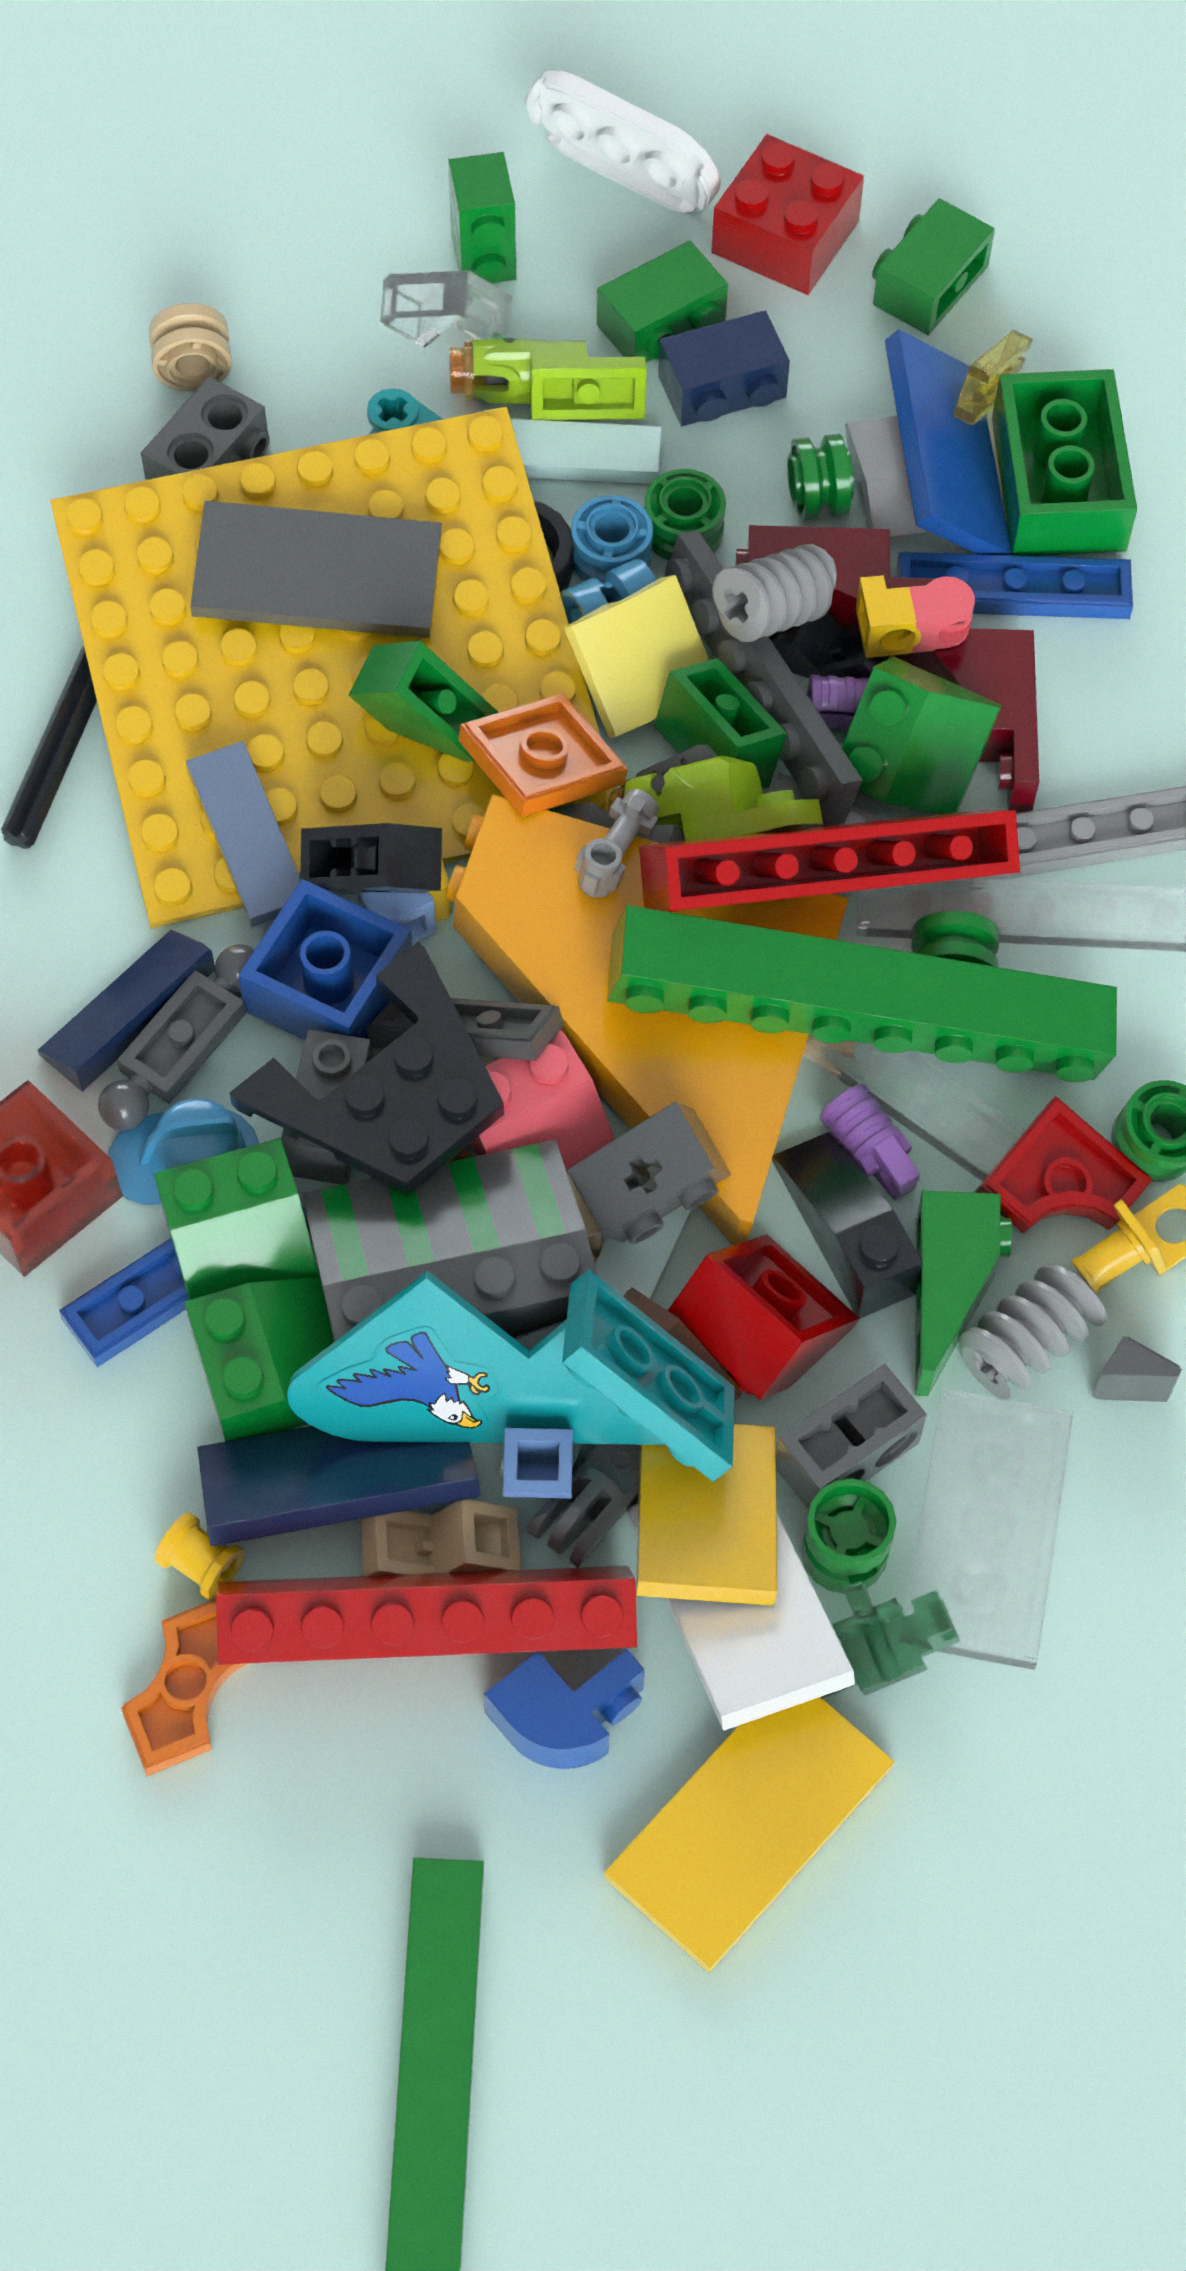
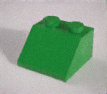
M894 656L874 666L842 745L843 751L863 780L858 791L887 804L937 814L957 813L1002 705Z
M281 1138L154 1173L162 1211L189 1300L251 1282L320 1277L299 1194Z

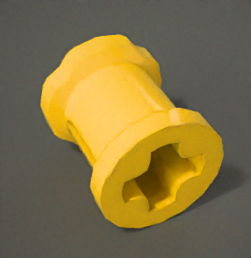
M187 1512L176 1520L166 1532L155 1552L154 1561L162 1568L174 1567L201 1586L200 1594L204 1598L214 1600L218 1583L233 1581L244 1562L245 1550L237 1544H232L229 1547L225 1544L210 1546L208 1532L199 1527L200 1519L193 1513Z

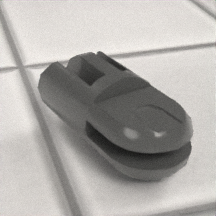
M596 1444L572 1472V1498H550L527 1524V1532L536 1539L541 1538L569 1503L572 1502L551 1533L547 1547L557 1554H562L589 1522L593 1520V1523L580 1537L569 1559L571 1564L579 1568L639 1496L640 1445Z

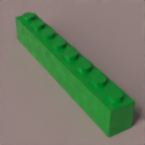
M626 905L612 933L607 1001L625 1004L630 1010L639 1013H654L660 1010L688 1014L691 1019L701 1023H717L725 1020L750 1024L753 1029L763 1033H779L787 1030L811 1034L816 1040L825 1043H841L848 1040L873 1044L876 1049L887 1053H902L910 1050L935 1054L937 1059L948 1063H961L972 1060L996 1064L998 1069L1011 1073L1026 1072L1028 1070L1056 1074L1060 1080L1066 1082L1095 1080L1116 1056L1117 987L630 905Z

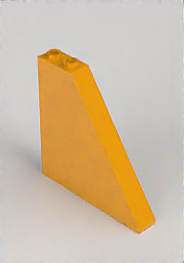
M492 794L485 816L474 814L471 820L464 847L465 850L472 851L467 866L456 865L450 879L446 900L455 903L453 927L519 1003L559 1006L564 1024L561 1029L593 1079L596 1090L630 1129L675 1101L694 1109L731 1173L730 1176L716 1184L719 1192L709 1201L698 1207L732 1245L748 1241L809 1034L787 1030L779 1033H763L753 1029L750 1024L725 1020L717 1023H701L691 1019L688 1014L663 1010L654 1013H639L630 1010L625 1004L608 1002L612 933L626 905L644 908L639 846L660 843L635 836L622 856L621 863L626 868L623 879L616 891L613 890L609 895L601 898L591 897L585 894L578 885L579 873L574 870L577 856L584 845L587 846L592 840L605 838L610 828L548 810L521 817L506 798ZM823 894L666 912L837 940L849 898L835 894Z

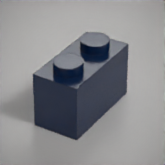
M766 310L659 339L658 377L681 427L700 421H713L725 414L754 406H767L776 400L787 398L790 360Z

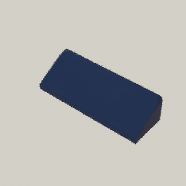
M171 929L37 1050L38 1054L83 1092L117 1061L194 970L205 977H208L215 971L212 950L205 944Z

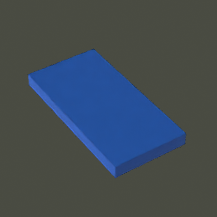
M898 329L885 339V347L916 526L975 554L1011 555V546L978 370Z

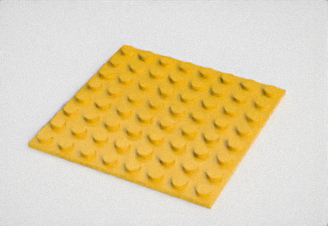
M507 406L50 500L150 929L243 908L186 766V761L241 741L246 746L299 876L301 874V828L379 823L442 828L443 864L470 858L472 851L465 850L464 847L474 814L485 816L492 794L504 797V795L476 761H462L387 730L348 696L373 645L420 640L491 704L498 713L564 693L600 735L584 676L564 630V627L569 625ZM204 501L442 523L430 638L192 616L190 605ZM616 787L556 807L592 802L609 812L610 807L618 797Z

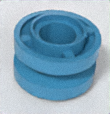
M607 495L594 498L577 510L571 524V539L574 546L573 568L582 580L586 581L595 578L604 583L607 571L634 559H641L650 568L653 524L645 508L639 503L623 496Z

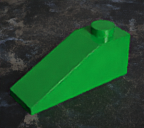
M922 1190L916 1216V1251L923 1262L916 1291L915 1396H929L957 1346L962 1333L967 1328L992 1283L999 1257L1010 1256L1012 1221L1011 1218L1000 1217V1194Z

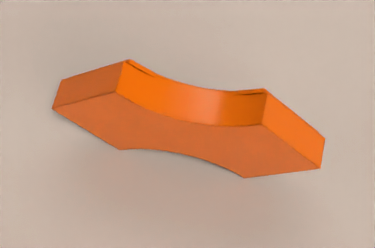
M216 1599L162 1620L166 1645L160 1670L144 1692L121 1707L123 1717L146 1776L212 1750L207 1723L213 1698L230 1675L247 1665H218Z

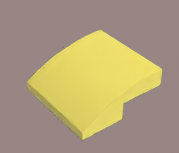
M676 575L659 578L623 600L604 604L564 627L609 738L620 736L656 719L669 671L709 660Z

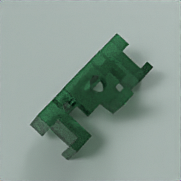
M859 1581L843 1588L853 1616L832 1624L854 1671L855 1685L858 1684L864 1696L928 1670L923 1658L924 1656L961 1641L943 1599H940L937 1590L911 1600L915 1613L906 1616L902 1605L896 1598L874 1606L865 1584ZM852 1686L821 1696V1698L824 1699Z

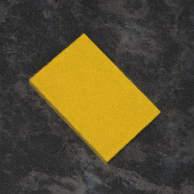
M734 1424L733 1467L714 1482L695 1467H687L677 1461L667 1445H640L636 1596L774 1606L777 1595L775 1427Z

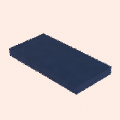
M307 1426L197 1447L210 1546L235 1543L481 1496L470 1442L357 1441L334 1436L313 1426Z

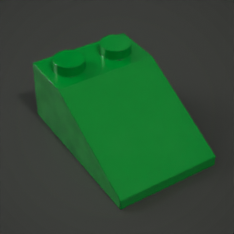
M320 1277L251 1282L184 1302L193 1338L225 1441L291 1430L308 1424L291 1410L287 1400V1392L293 1374L334 1343Z

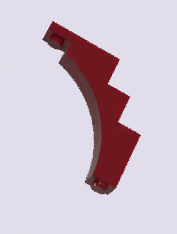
M749 525L747 549L736 548L735 566L741 563H749L754 559L764 558L770 554H777L786 549H794L799 545L814 544L824 549L834 559L837 571L832 603L827 612L843 629L859 625L856 603L860 577L884 575L886 589L925 586L936 579L890 577V529ZM970 628L966 639L957 646L935 649V651L892 655L1002 705L979 762H997V789L1007 790L1008 810H1016V813L1033 811L1039 786L1034 630Z

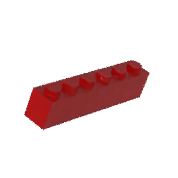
M976 810L639 846L644 908L660 911H679L1020 873L1016 810Z
M629 1566L226 1581L218 1583L216 1592L218 1665L637 1648L636 1582Z

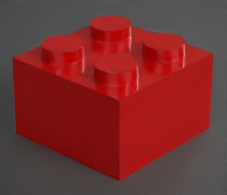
M766 134L714 206L711 253L809 295L859 222L864 175Z

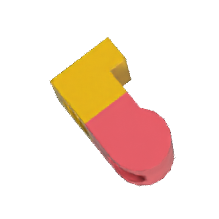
M884 575L860 577L856 613L865 657L872 658L928 652L959 645L966 639L970 631L975 605V595L971 587L958 578L944 576L932 580L925 586L886 589Z

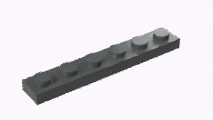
M699 531L678 534L671 558L665 568L664 577L676 575L699 635L703 637L714 656L727 667L786 731L787 734L779 759L783 761L799 786L802 797L804 799H819L824 826L845 823L863 781L770 638L761 637L753 642H741L732 637L725 629L713 602L712 595L714 577L723 570V567Z

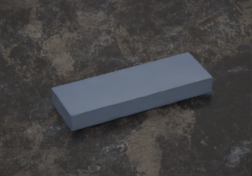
M241 741L187 760V771L251 927L276 919L299 884L300 876L244 742Z

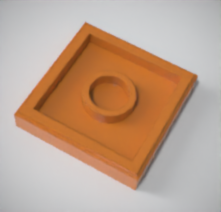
M564 693L469 721L460 726L458 741L521 817L625 785L628 768Z

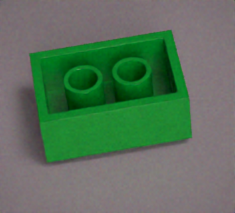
M1114 369L999 374L992 413V425L1012 555L1039 556L1127 551L1137 513V503Z

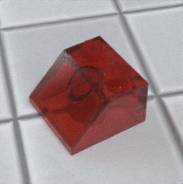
M29 1080L25 1081L0 1101V1254L25 1277L123 1197L111 1158Z

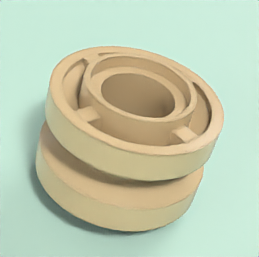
M183 303L162 310L152 319L149 326L152 370L155 377L162 384L180 391H194L200 387L208 376L219 382H222L228 376L232 367L227 321L219 311L203 304Z

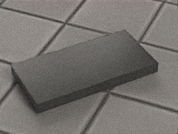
M204 501L190 605L191 614L194 617L430 638L442 523Z

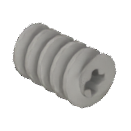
M814 544L799 545L794 549H786L777 554H770L764 558L754 559L749 563H741L733 568L723 569L715 575L712 585L713 602L723 626L732 637L739 641L753 642L761 637L771 636L777 631H786L792 626H801L808 621L818 620L826 615L832 603V594L837 578L834 559L824 549Z
M1050 1263L1040 1267L1034 1276V1280L1030 1279L1022 1282L1015 1292L1016 1296L1011 1295L1003 1298L997 1306V1312L985 1313L978 1323V1328L966 1329L959 1339L960 1352L966 1366L987 1390L1000 1399L1007 1401L1010 1398L1009 1388L1006 1384L1008 1380L1020 1389H1028L1031 1386L1032 1378L1025 1366L1026 1364L1038 1373H1046L1050 1370L1051 1362L1044 1350L1045 1348L1057 1357H1065L1069 1354L1070 1346L1063 1333L1077 1342H1083L1089 1334L1083 1318L1095 1326H1102L1107 1320L1108 1316L1105 1307L1098 1296L1080 1276L1062 1266Z

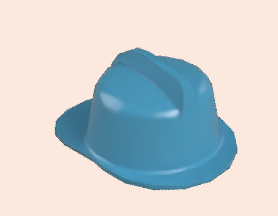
M191 1098L177 1102L165 1112L146 1116L145 1120L134 1129L119 1132L108 1150L107 1171L112 1185L126 1199L142 1205H161L154 1173L259 1144L254 1128L241 1115L209 1099Z

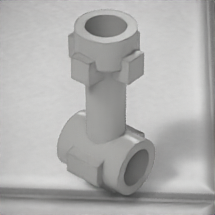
M631 789L625 794L623 799L617 797L610 807L608 816L616 821L605 838L592 840L587 846L584 845L578 854L574 870L579 873L578 885L580 889L588 896L601 898L609 895L613 890L616 891L623 879L626 868L621 863L622 856L638 832L650 836L658 821L656 815L659 812V806L656 800L648 793L638 789Z

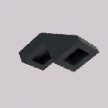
M828 612L816 621H808L801 626H792L786 631H777L773 635L768 636L791 672L808 679L810 674L823 677L831 675L839 678H844V676L854 677L855 679H860L861 677L870 678L874 666L889 658V656L866 658L859 625L843 629Z

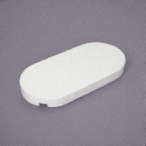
M548 70L541 73L528 89L525 96V104L531 121L536 127L542 122L550 132L546 139L556 150L573 161L679 213H693L696 207H699L701 211L706 209L719 192L720 176L713 160L695 139L675 125L574 74L561 70Z

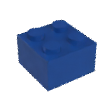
M301 879L238 975L246 1013L303 1040L306 1039L308 1029L369 1039L366 1031L367 1027L390 1001L377 989L376 975L413 946L412 932L396 922Z

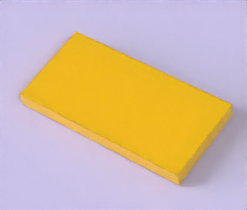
M821 1697L741 1724L606 1869L604 1878L710 1973L893 1768L895 1761Z

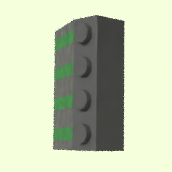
M556 1139L446 1162L408 1195L375 1178L302 1193L334 1342L426 1271H429L512 1338L566 1320L570 1284L588 1269L597 1275L586 1229Z

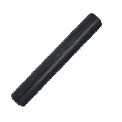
M82 646L1 827L4 841L11 846L29 849L34 845L97 702L84 646Z

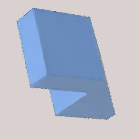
M505 1428L503 1497L572 1498L573 1429Z

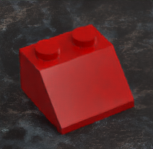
M768 1234L707 1254L667 1310L679 1318L713 1358L728 1371V1375L740 1387V1390L754 1395L759 1400L790 1388L845 1337L860 1320L852 1310Z

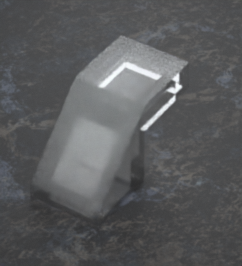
M470 271L389 274L383 279L380 324L424 348L451 326L475 339L510 338L513 295Z

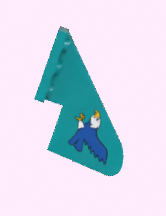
M590 1269L570 1284L567 1319L530 1351L433 1274L426 1271L298 1369L290 1379L287 1392L288 1404L300 1419L323 1432L345 1439L371 1442L504 1443L505 1428L573 1429V1444L667 1445L677 1461L687 1467H695L712 1482L716 1481L733 1467L735 1386Z

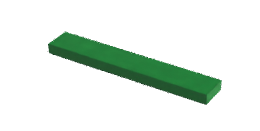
M413 1858L385 2271H461L484 1861Z

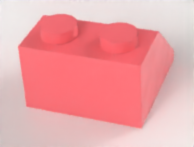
M562 1029L547 1044L546 1049L536 1061L500 1058L485 1065L504 1102V1115L467 1145L474 1157L556 1139L567 1171L615 1140L593 1079Z

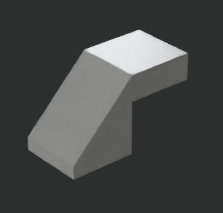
M897 415L846 423L847 446L852 460L854 481L862 482L868 528L890 529V538L928 532L916 526Z

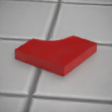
M1055 1096L1046 1104L974 1192L1000 1194V1214L1004 1218H1011L1012 1225L1022 1233H1025L1041 1219L1062 1214L1085 1217L1110 1230L1120 1221L1114 1204L1122 1199L1126 1206L1130 1208L1153 1179Z

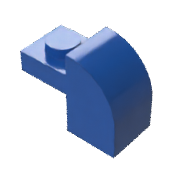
M626 1649L573 1692L541 1653L535 1652L484 1693L485 1714L510 1744L529 1760L557 1769L586 1766L609 1753V1733L601 1724L606 1720L611 1726L618 1724L629 1716L641 1703L642 1697L639 1693L643 1691L645 1669Z

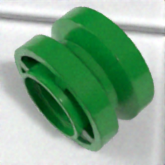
M840 433L824 435L819 448L814 447L809 437L793 439L787 459V475L791 501L797 509L800 520L817 519L822 506H826L832 517L848 515L851 508V500L854 496V474L851 456L848 448L845 446L842 435Z
M676 469L658 476L650 484L645 494L644 508L653 524L652 551L660 557L670 560L678 534L699 531L714 553L723 539L726 510L725 494L719 483L709 475L697 470Z
M955 910L941 911L926 915L914 924L911 947L913 952L917 954L998 967V959L995 955L999 949V930L990 919L976 913Z
M1170 1080L1153 1081L1136 1090L1116 1117L1112 1127V1145L1150 1176L1153 1182L1171 1181L1186 1173V1085ZM1151 1123L1159 1124L1166 1128L1171 1134L1172 1139L1158 1135Z

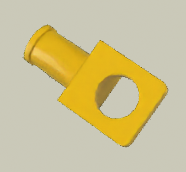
M1184 1184L1176 1185L1134 1215L1122 1199L1114 1204L1120 1219L1116 1223L1119 1229L1078 1258L1075 1257L1071 1260L1077 1272L1095 1294L1140 1261L1145 1265L1150 1263L1157 1274L1161 1276L1186 1258V1240L1180 1243H1169L1161 1239L1156 1232V1223L1164 1212L1170 1209L1186 1211V1186Z

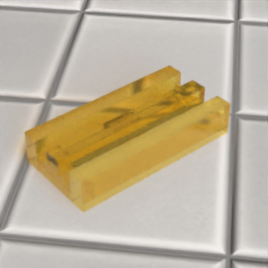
M1012 330L972 363L953 416L974 425L994 407L999 374L1018 373L1023 368L1025 358L1021 356L1029 350L1033 338Z

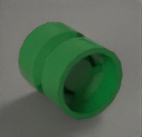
M852 1478L834 1481L817 1493L810 1503L801 1549L804 1567L816 1583L828 1591L849 1594L861 1592L877 1582L886 1568L897 1522L893 1505L885 1493L867 1481Z

